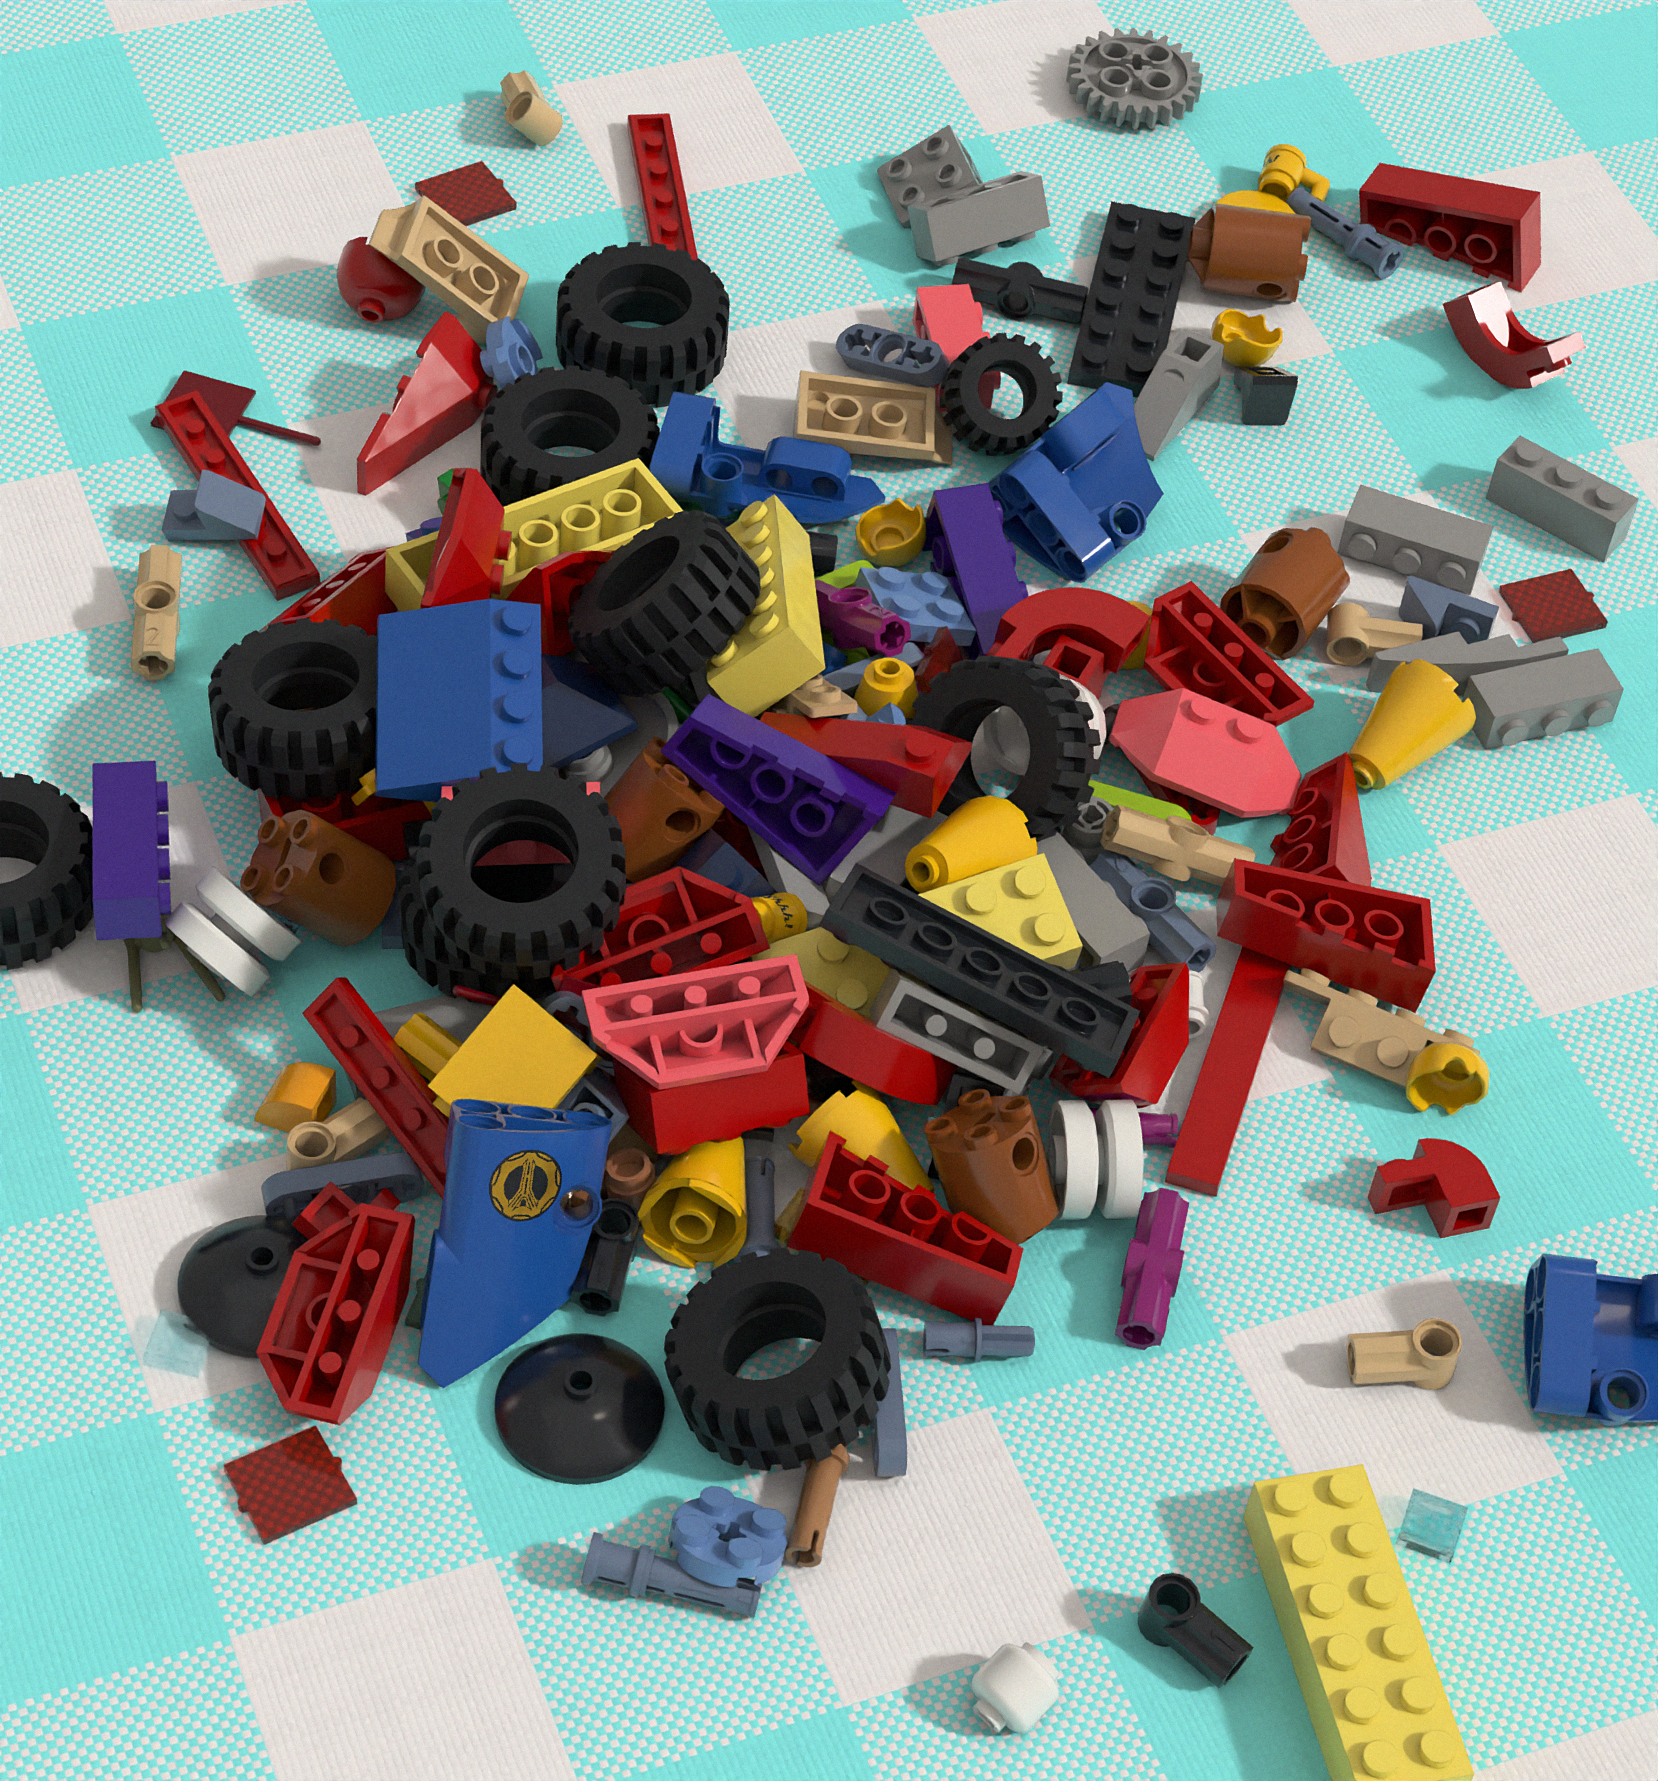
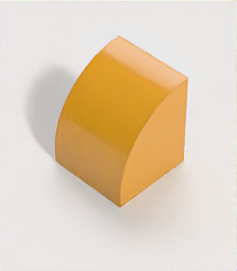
M308 1062L287 1065L281 1070L255 1114V1121L289 1133L296 1125L303 1122L315 1121L320 1123L327 1119L337 1103L336 1070Z

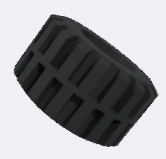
M996 333L990 339L987 336L978 339L951 363L947 369L949 371L948 374L942 379L940 388L944 389V394L939 400L940 408L947 409V414L943 417L946 426L953 424L957 429L953 436L959 442L964 438L970 442L968 448L975 452L982 448L986 450V455L996 456L1000 452L1009 455L1021 448L1024 449L1050 429L1049 425L1056 420L1060 412L1056 409V406L1062 402L1063 392L1057 391V385L1062 382L1060 372L1052 373L1050 367L1055 364L1052 357L1048 355L1044 359L1039 354L1042 346L1035 341L1030 346L1024 344L1025 336L1016 334L1010 339L1007 338L1006 333ZM988 371H999L1009 375L1017 382L1023 395V408L1018 417L1003 419L987 411L978 393L979 379L982 374Z

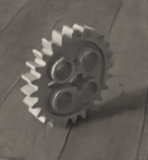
M1115 28L1114 36H1109L1107 33L1099 31L1098 40L1087 36L1085 45H1076L1075 53L1070 55L1066 82L1070 83L1069 93L1076 94V104L1087 103L1086 112L1088 114L1100 111L1101 121L1113 117L1116 118V126L1119 127L1124 121H1130L1134 129L1139 127L1140 122H1145L1151 129H1154L1157 120L1169 126L1172 117L1183 120L1185 111H1193L1194 103L1199 101L1203 74L1199 73L1200 63L1192 62L1193 53H1181V43L1168 45V36L1165 35L1156 40L1153 39V32L1150 30L1144 36H1140L1135 28H1131L1129 35H1124L1119 28Z

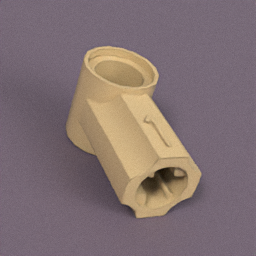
M525 70L520 73L509 72L500 82L502 87L500 97L507 109L505 114L506 121L538 146L549 144L555 139L562 127V115L549 106L535 78Z
M1338 604L1331 608L1327 614L1326 655L1330 661L1337 665H1358L1365 661L1366 658H1373L1375 652L1422 640V624L1369 617L1367 610L1358 604Z
M360 1097L320 1123L311 1121L296 1125L287 1137L286 1171L354 1160L387 1139L390 1135V1129L368 1100Z
M1431 1318L1420 1322L1414 1330L1348 1334L1346 1347L1350 1380H1353L1354 1384L1412 1381L1423 1389L1436 1390L1443 1388L1450 1383L1454 1376L1462 1347L1460 1332L1452 1323L1446 1320ZM1427 1352H1434L1440 1356H1433Z

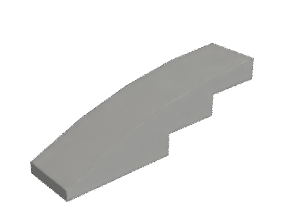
M1457 631L1375 652L1366 687L1370 692L1381 693L1392 672L1402 661L1405 660V664H1410L1413 659H1422L1436 665L1450 675L1459 684L1454 692L1457 696H1464L1469 677L1472 675L1565 656L1568 654L1569 649L1560 636L1518 647L1510 634L1467 644L1460 632Z

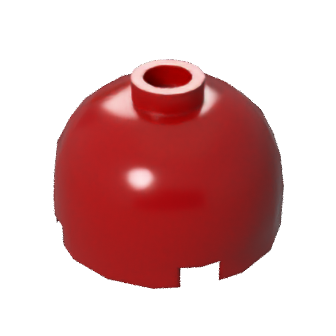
M358 237L348 241L342 250L336 276L340 295L349 307L357 312L360 318L372 323L399 319L407 316L415 309L426 287L393 261L366 244L368 237Z

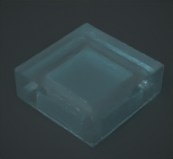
M161 1310L143 1354L144 1366L198 1378L211 1346L209 1338L201 1329L197 1335L195 1332V1327L197 1326L190 1317Z
M1413 1488L1395 1544L1451 1563L1468 1507Z

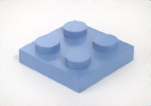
M860 567L855 580L856 587L869 589L872 594L873 604L898 614L899 618L908 621L911 630L910 641L971 646L976 629L947 577L935 572L918 574L900 572L891 567H882L880 569Z

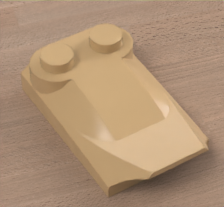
M425 195L407 206L396 209H383L378 217L368 245L393 261L458 312L457 320L476 343L486 344V328L490 323L511 316L510 321L515 319L529 278L528 273Z
M800 371L794 411L793 438L841 447L847 453L906 458L952 465V426H946L943 416L936 405L935 388Z

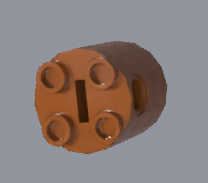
M1213 203L1207 213L1192 227L1188 244L1187 261L1191 263L1200 278V289L1296 302L1299 281H1304L1307 269L1308 255L1301 254L1302 243H1306L1309 237L1311 217Z
M1311 527L1305 531L1302 529L1283 528L1271 533L1221 598L1220 609L1272 660H1285L1296 656L1350 584V577L1345 570L1342 559L1330 545L1329 536L1321 529Z
M653 737L604 797V800L608 803V813L617 817L622 830V843L625 844L627 884L637 883L671 869L726 810L725 805L660 752L667 742L658 737Z
M301 809L289 812L281 818L271 815L263 821L257 835L259 843L252 855L250 865L241 877V889L250 894L253 900L261 906L341 947L355 945L369 936L384 919L393 900L396 874L395 866L390 858L313 813Z
M985 1089L969 1091L960 1096L958 1099L959 1106L929 1121L924 1126V1132L949 1211L953 1215L963 1211L1017 1245L1022 1244L1053 1221L1059 1214L1061 1204L1030 1100L1026 1096L991 1097L989 1091Z

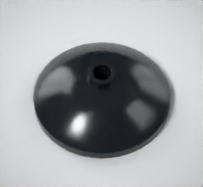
M267 1215L237 1218L205 1233L187 1252L182 1261L177 1280L179 1306L190 1328L206 1343L235 1356L259 1359L256 1351L294 1251L309 1241L292 1225L293 1219ZM265 1262V1263H269V1264H267V1265H257L256 1263Z
M570 1333L550 1337L537 1342L521 1352L502 1374L497 1386L494 1402L495 1423L499 1437L515 1460L526 1469L543 1478L575 1485L608 1481L627 1473L639 1465L652 1451L659 1439L665 1411L664 1394L660 1381L654 1370L641 1355L614 1339L586 1333ZM577 1384H583L589 1386V1388L585 1390H577L572 1386Z

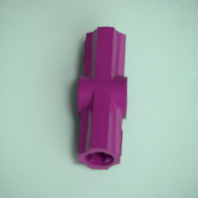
M815 580L820 627L833 633V641L836 647L842 649L865 647L885 657H892L902 653L905 643L911 638L908 621L899 618L898 614L873 604L872 594L869 589L860 587L839 589L821 580Z
M1159 1188L1153 1192H1144L1135 1227V1238L1130 1239L1120 1285L1124 1286L1115 1335L1120 1337L1126 1346L1145 1350L1151 1346H1161L1162 1338L1166 1331L1170 1299L1175 1297L1185 1250H1180L1189 1207V1202L1183 1200L1179 1193L1174 1190Z

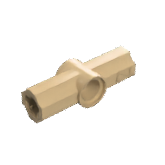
M151 545L146 552L139 555L137 588L133 594L135 617L131 669L133 672L142 675L145 680H163L167 674L175 672L177 636L180 632L179 602L182 555L171 550L168 545Z
M1118 804L1112 811L1108 812L1102 826L1103 832L1100 843L1104 849L1147 862L1157 872L1180 881H1188L1190 877H1194L1213 885L1223 886L1234 858L1254 862L1256 856L1252 848L1210 835L1203 827L1190 820L1178 816H1168L1164 820Z

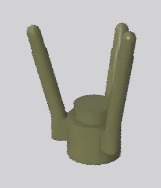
M162 915V937L123 939L128 954L131 1005L135 1013H139L142 1010L139 950L143 948L151 953L160 952L164 949L168 950L172 947V941L178 946L215 999L221 1002L226 997L209 969L186 949L188 945L166 926L164 921L169 915Z

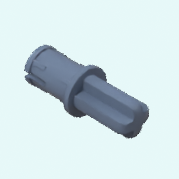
M975 1318L974 1323L924 1322V1357H973L974 1362L980 1363L981 1355L1031 1356L1034 1352L1035 1333L1034 1329L1030 1326L982 1325L981 1318Z

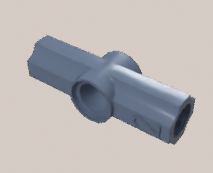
M1110 850L1099 853L1097 859L1089 867L1101 880L1107 881L1113 887L1117 897L1133 914H1137L1142 918L1150 932L1148 945H1152L1170 964L1186 962L1189 970L1198 973L1203 971L1206 964L1214 958L1217 945L1176 905V891L1172 885L1161 879L1149 878L1126 855Z

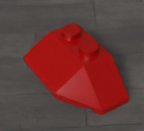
M454 468L420 609L491 599L492 594H501L504 565H499V560L508 561L512 531L504 530L505 510L477 469Z
M392 547L359 553L348 564L336 573L331 574L258 632L266 631L268 625L283 622V625L296 623V619L310 618L311 622L323 623L324 619L338 620L341 626L344 627L353 624L363 628L367 632L368 637L372 634L377 637L378 615L398 612V608L385 592L386 549Z
M1192 581L1154 599L1143 668L1166 691L1185 688L1245 714L1254 716L1275 727L1313 708L1315 701Z
M677 866L626 886L624 905L619 907L620 919L613 932L606 933L603 931L604 944L593 955H588L584 950L580 952V964L567 971H564L561 965L554 966L550 978L556 992H559L565 975L606 987L728 966L768 950L770 945L750 897L681 866Z
M1187 963L1139 966L1129 975L1132 992L1131 1007L1139 1010L1140 1013L1119 1061L1109 1078L1096 1071H1088L1079 1067L1072 1058L1061 1053L1048 1076L1051 1085L1100 1105L1105 1100H1133L1137 1108L1157 1104L1189 1044V969Z
M363 1203L348 1212L349 1216L328 1226L294 1251L256 1351L286 1413L339 1426L372 1395L406 1302L410 1285L415 1230L414 1215Z

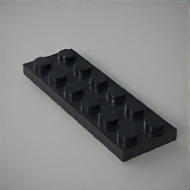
M1111 201L1067 384L1097 390L1108 382L1132 390L1133 397L1138 398L1160 356L1168 345L1187 261L1190 233L1196 218L1174 212H1163L1138 207L1133 204Z
M858 863L852 868L827 908L819 925L821 928L831 932L840 942L862 948L879 957L888 967L900 971L904 970L928 983L934 991L942 995L953 996L976 1008L985 1018L1001 1021L1024 1033L1033 1043L1049 1046L1072 1058L1079 1067L1088 1071H1096L1108 1078L1119 1061L1140 1013L1139 1010Z

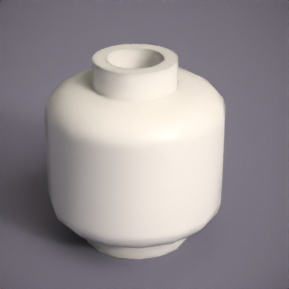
M1025 1642L1022 1647L1010 1643L1004 1644L972 1678L971 1686L974 1694L979 1699L973 1706V1709L996 1732H1000L1006 1726L1015 1732L1026 1733L1058 1699L1059 1688L1055 1680L1060 1674L1050 1660L1030 1643Z

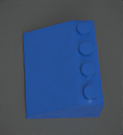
M484 599L378 615L375 796L438 802L441 798L442 786H454L464 778H468L471 783L480 780L479 771L495 766L497 773L511 771L510 763H527V770L540 771L541 765H543L540 604Z

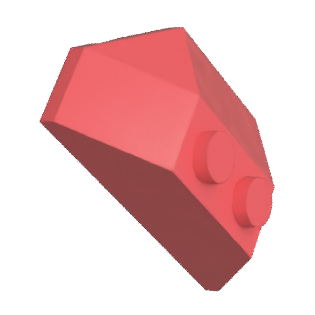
M1185 688L1123 700L1119 704L1108 741L1116 748H1121L1129 761L1149 780L1241 818L1268 816L1275 813L1288 815L1287 812L1293 809L1301 773L1274 725Z
M796 954L582 991V1000L593 1042L658 1090L767 1071L809 1005L808 992Z

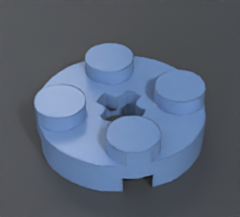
M511 316L494 321L487 326V349L480 352V360L485 373L489 377L495 376L501 389L508 383L514 385L515 379L525 373L530 372L531 375L538 374L539 371L535 361L543 359L541 350L528 327L518 318L510 321Z
M710 1486L701 1491L700 1498L690 1500L677 1509L672 1519L668 1543L669 1548L673 1546L678 1551L676 1562L680 1567L701 1581L722 1587H736L738 1578L756 1576L754 1585L773 1578L782 1566L787 1544L785 1535L787 1522L784 1515L775 1509L763 1508L751 1501L734 1497L732 1492L726 1488ZM720 1539H727L729 1540V1542H725Z

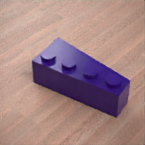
M988 483L933 491L925 517L926 543L922 551H932L934 562H930L931 572L948 578L976 629L971 646H962L967 659L976 660L978 656L987 655L994 644L1000 618L1012 606L1028 597V590L1025 582L1018 580L1015 571V548L1011 540L1006 541L1002 529V507L998 500H993Z
M710 694L704 697L660 750L662 754L818 885L829 876L881 819L897 794Z
M156 761L93 763V909L96 940L162 937V915H171L170 883H162V880H171L169 848H162V846H170L168 814L160 815V812H169L167 781H157Z

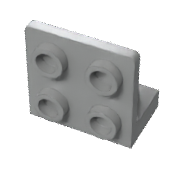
M950 125L877 169V173L896 215L904 228L911 226L908 205L983 183L970 154Z

